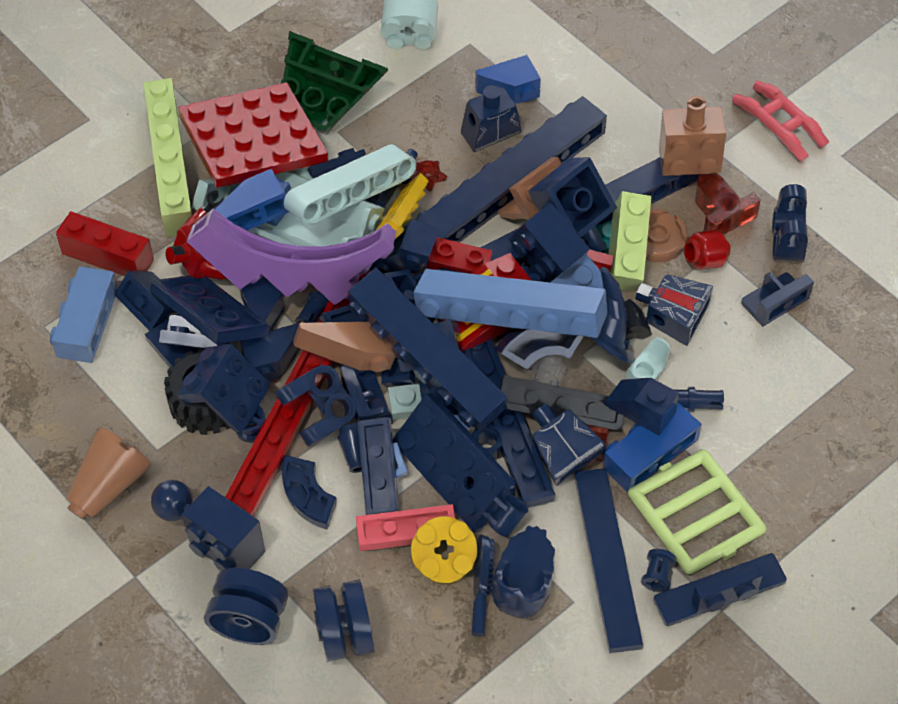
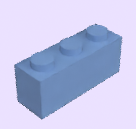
M79 266L75 278L72 277L70 279L67 300L61 303L59 309V322L57 327H53L50 333V344L53 345L57 358L93 363L116 297L114 294L118 289L113 271Z

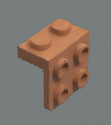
M551 157L509 188L514 200L498 211L501 218L529 220L539 212L528 190L561 165L559 157Z

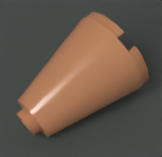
M100 427L93 436L68 492L66 500L70 505L67 509L82 520L86 515L93 518L148 470L151 462L133 446L129 447L122 442V438Z

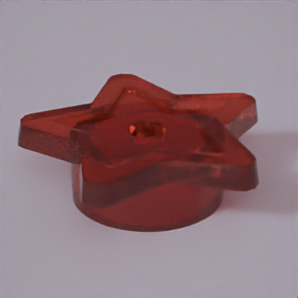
M437 160L416 162L417 173L411 177L412 181L417 175L422 173L428 180L425 186L428 191H432L436 183L447 180V175L440 171L439 161Z

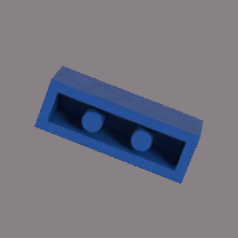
M677 401L676 413L659 436L639 424L634 425L625 438L621 441H613L606 448L603 468H606L607 473L628 493L630 488L658 472L659 467L671 462L697 442L702 424Z

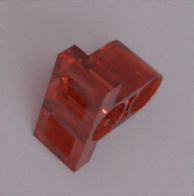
M718 173L701 174L699 176L695 203L706 215L703 231L717 230L724 235L757 218L761 199L755 192L740 198Z

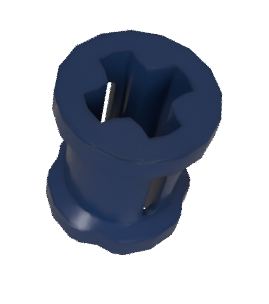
M651 549L647 553L649 563L646 574L641 578V585L653 592L661 593L670 590L671 568L676 565L677 558L667 550Z

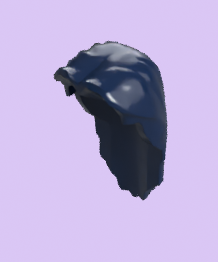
M528 525L525 531L509 539L508 546L501 555L495 575L491 579V588L495 605L505 614L518 618L532 617L544 606L550 596L555 548L546 537V529Z

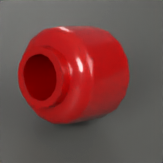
M717 230L695 232L684 245L685 259L696 270L721 268L726 263L731 252L730 243Z

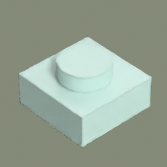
M419 384L388 387L393 420L408 419L421 401Z

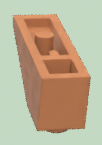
M369 322L299 323L293 340L295 347L360 371L372 370L374 372L390 370L396 357L391 349L393 346L386 339L380 340L371 331V324Z

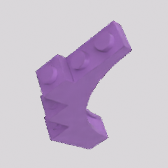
M213 208L192 226L187 243L239 289H242L248 283H256L263 275L286 297H289L295 291H303L311 283L328 300L336 305L344 298L346 300L349 299L348 291L358 283L359 277L368 271L373 262L379 258H386L393 251L396 231L387 223L371 234L347 243L330 246H296L274 242L254 235L233 224Z

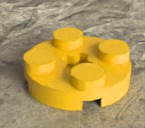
M443 516L428 520L417 530L411 543V558L414 566L424 577L436 583H452L461 579L472 569L477 557V542L474 534L464 522L452 517ZM445 540L448 546H453V552L448 554V559L446 560L442 559L441 554H435L434 551L435 548L440 546V541Z

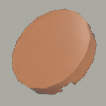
M662 209L650 210L646 260L668 262L677 258L684 251L688 233L687 227L680 217L667 214L668 211Z

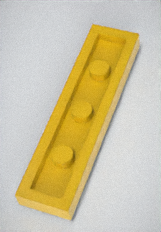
M422 173L417 175L400 191L377 229L388 223L396 231L395 239L404 231L403 226L412 218L411 214L419 206L418 202L426 194L423 190L428 180Z

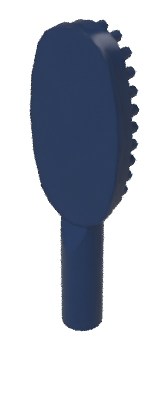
M480 534L477 540V557L474 563L475 599L473 603L471 635L476 637L485 636V595H490V592H492V584L490 583L494 576L492 572L494 570L493 565L495 564L493 562L495 559L493 556L495 554L494 539H490L489 536H484L483 534Z

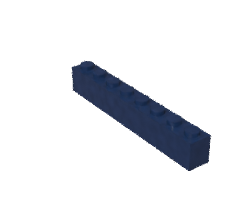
M584 96L574 103L567 104L563 111L555 117L548 118L540 128L533 133H528L517 145L506 149L494 162L487 163L479 173L470 179L464 180L456 190L449 195L442 196L437 204L419 213L415 221L440 227L437 235L438 238L460 243L499 214L498 211L514 200L509 189L551 157H559L562 164L604 135L607 115Z

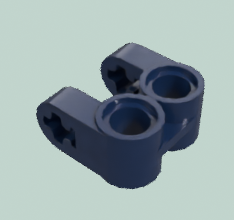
M789 184L781 188L772 219V235L774 236L773 260L802 262L805 260L808 243V227L806 225L807 191L801 185Z
M318 366L274 392L282 406L305 392L314 400L320 410L322 419L299 433L307 447L348 423L356 413L354 400L346 393L340 383L338 373L330 366ZM317 374H322L328 379V388L325 391H321L315 386L314 379ZM334 401H339L344 405L345 413L341 418L335 417L331 412V405Z

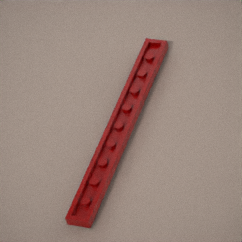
M368 270L363 275H361L359 277V281L363 279L371 271ZM344 298L336 305L329 300L323 313L349 305V299L346 300ZM303 350L285 385L318 366L332 367L334 361ZM317 374L314 379L315 386L319 390L326 379L322 374ZM306 392L283 406L277 398L225 496L253 517L314 402L312 397Z

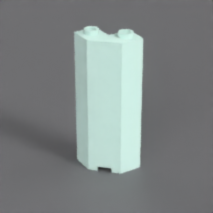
M290 171L275 174L276 178L290 183L291 189L310 181V179ZM212 179L199 180L192 208L198 210L202 207L204 209L208 205L207 194L212 190H217L219 193V197L215 202H219L223 197L226 199L241 183L216 188ZM363 200L311 225L304 224L289 212L285 214L276 227L264 223L248 231L278 243L296 246H330L347 243L376 231L383 220L384 208Z

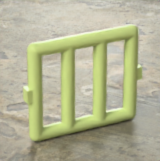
M705 449L697 451L674 465H671L670 462L659 467L657 474L633 486L628 491L630 499L667 549L676 556L678 564L688 575L696 573L720 558H723L724 561L736 555V549L766 532V525L711 454ZM700 464L704 466L712 477L656 509L652 507L644 496ZM719 488L731 501L672 534L663 521L668 516ZM737 513H740L750 526L693 559L690 558L681 546V544Z

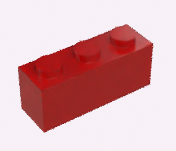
M72 211L68 213L56 231L57 240L63 255L108 271H113L122 276H125L128 271H148L154 261L149 238Z

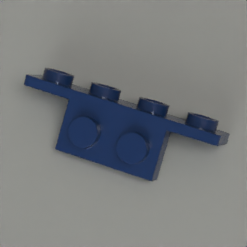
M769 553L654 595L653 602L665 626H671L786 583L787 577L775 555Z

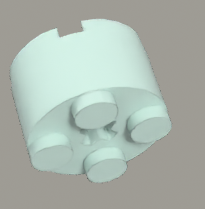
M384 0L381 34L387 40V45L394 49L402 48L403 45H415L418 49H428L436 35L437 0Z

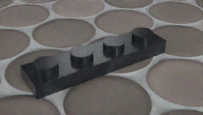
M502 375L500 390L508 397L506 409L533 414L539 407L548 404L557 417L570 409L585 424L621 431L624 416L604 405L609 397L608 395Z

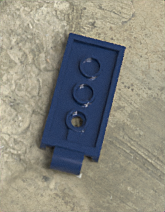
M426 393L393 438V443L397 442L399 444L401 452L449 505L453 504L454 511L474 533H479L488 521L495 532L504 537H509L528 513V507L523 501L513 495H508L516 485V482L433 393ZM469 477H471L474 480V486L472 489L468 487Z

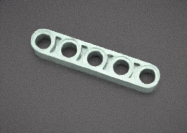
M387 145L294 187L284 198V208L304 224H314L406 181L416 170V160L397 146Z

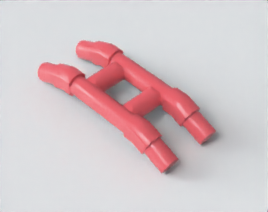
M756 81L753 85L754 91L763 94L764 97L771 100L770 103L763 107L755 99L740 94H735L732 99L733 104L749 112L752 116L754 115L777 135L789 151H792L799 162L809 156L802 147L798 137L792 132L799 126H802L808 135L814 139L820 149L829 143V140L821 131L820 125L812 117L807 116L784 96L779 88L772 84ZM781 108L792 117L782 125L771 116Z

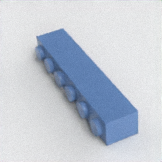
M425 269L413 292L416 307L429 318L451 319L454 321L598 338L608 314L605 289Z

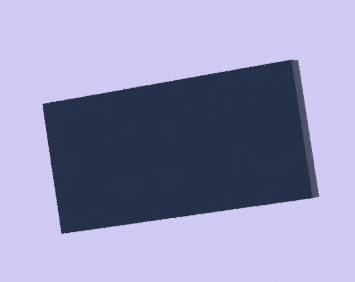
M187 275L151 281L150 291L216 345L264 337L269 334L270 326L208 277L193 278Z

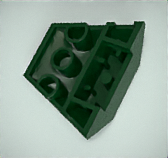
M289 31V46L284 59L285 70L281 83L287 82L313 128L328 133L389 70L387 67L362 59L360 62L317 46L314 40Z

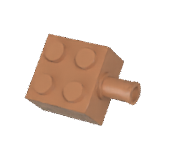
M692 96L687 100V108L662 110L659 154L663 176L721 173L726 139L722 107H706V100L703 97Z

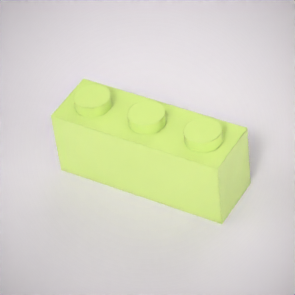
M622 191L615 201L617 208L613 211L609 255H613V262L609 272L619 282L621 290L635 292L644 280L651 196Z

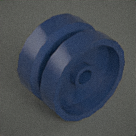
M245 568L221 570L216 577L212 589L214 597L208 602L203 617L205 624L215 633L235 642L249 645L272 643L276 639L279 630V616L284 612L287 603L288 590L273 577L255 570Z
M360 579L343 582L341 587L342 605L337 604L335 591L330 585L314 588L313 594L316 606L314 617L319 642H323L326 661L331 662L345 658L346 645L344 637L349 636L352 650L357 656L374 653L371 625Z

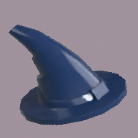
M601 267L600 272L603 289L606 291L608 314L598 338H589L613 356L632 364L636 358L628 349L629 340L626 338L627 313L619 282L607 268Z

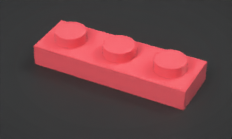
M453 504L356 516L360 551L411 545L417 530L428 520L443 516L455 518Z

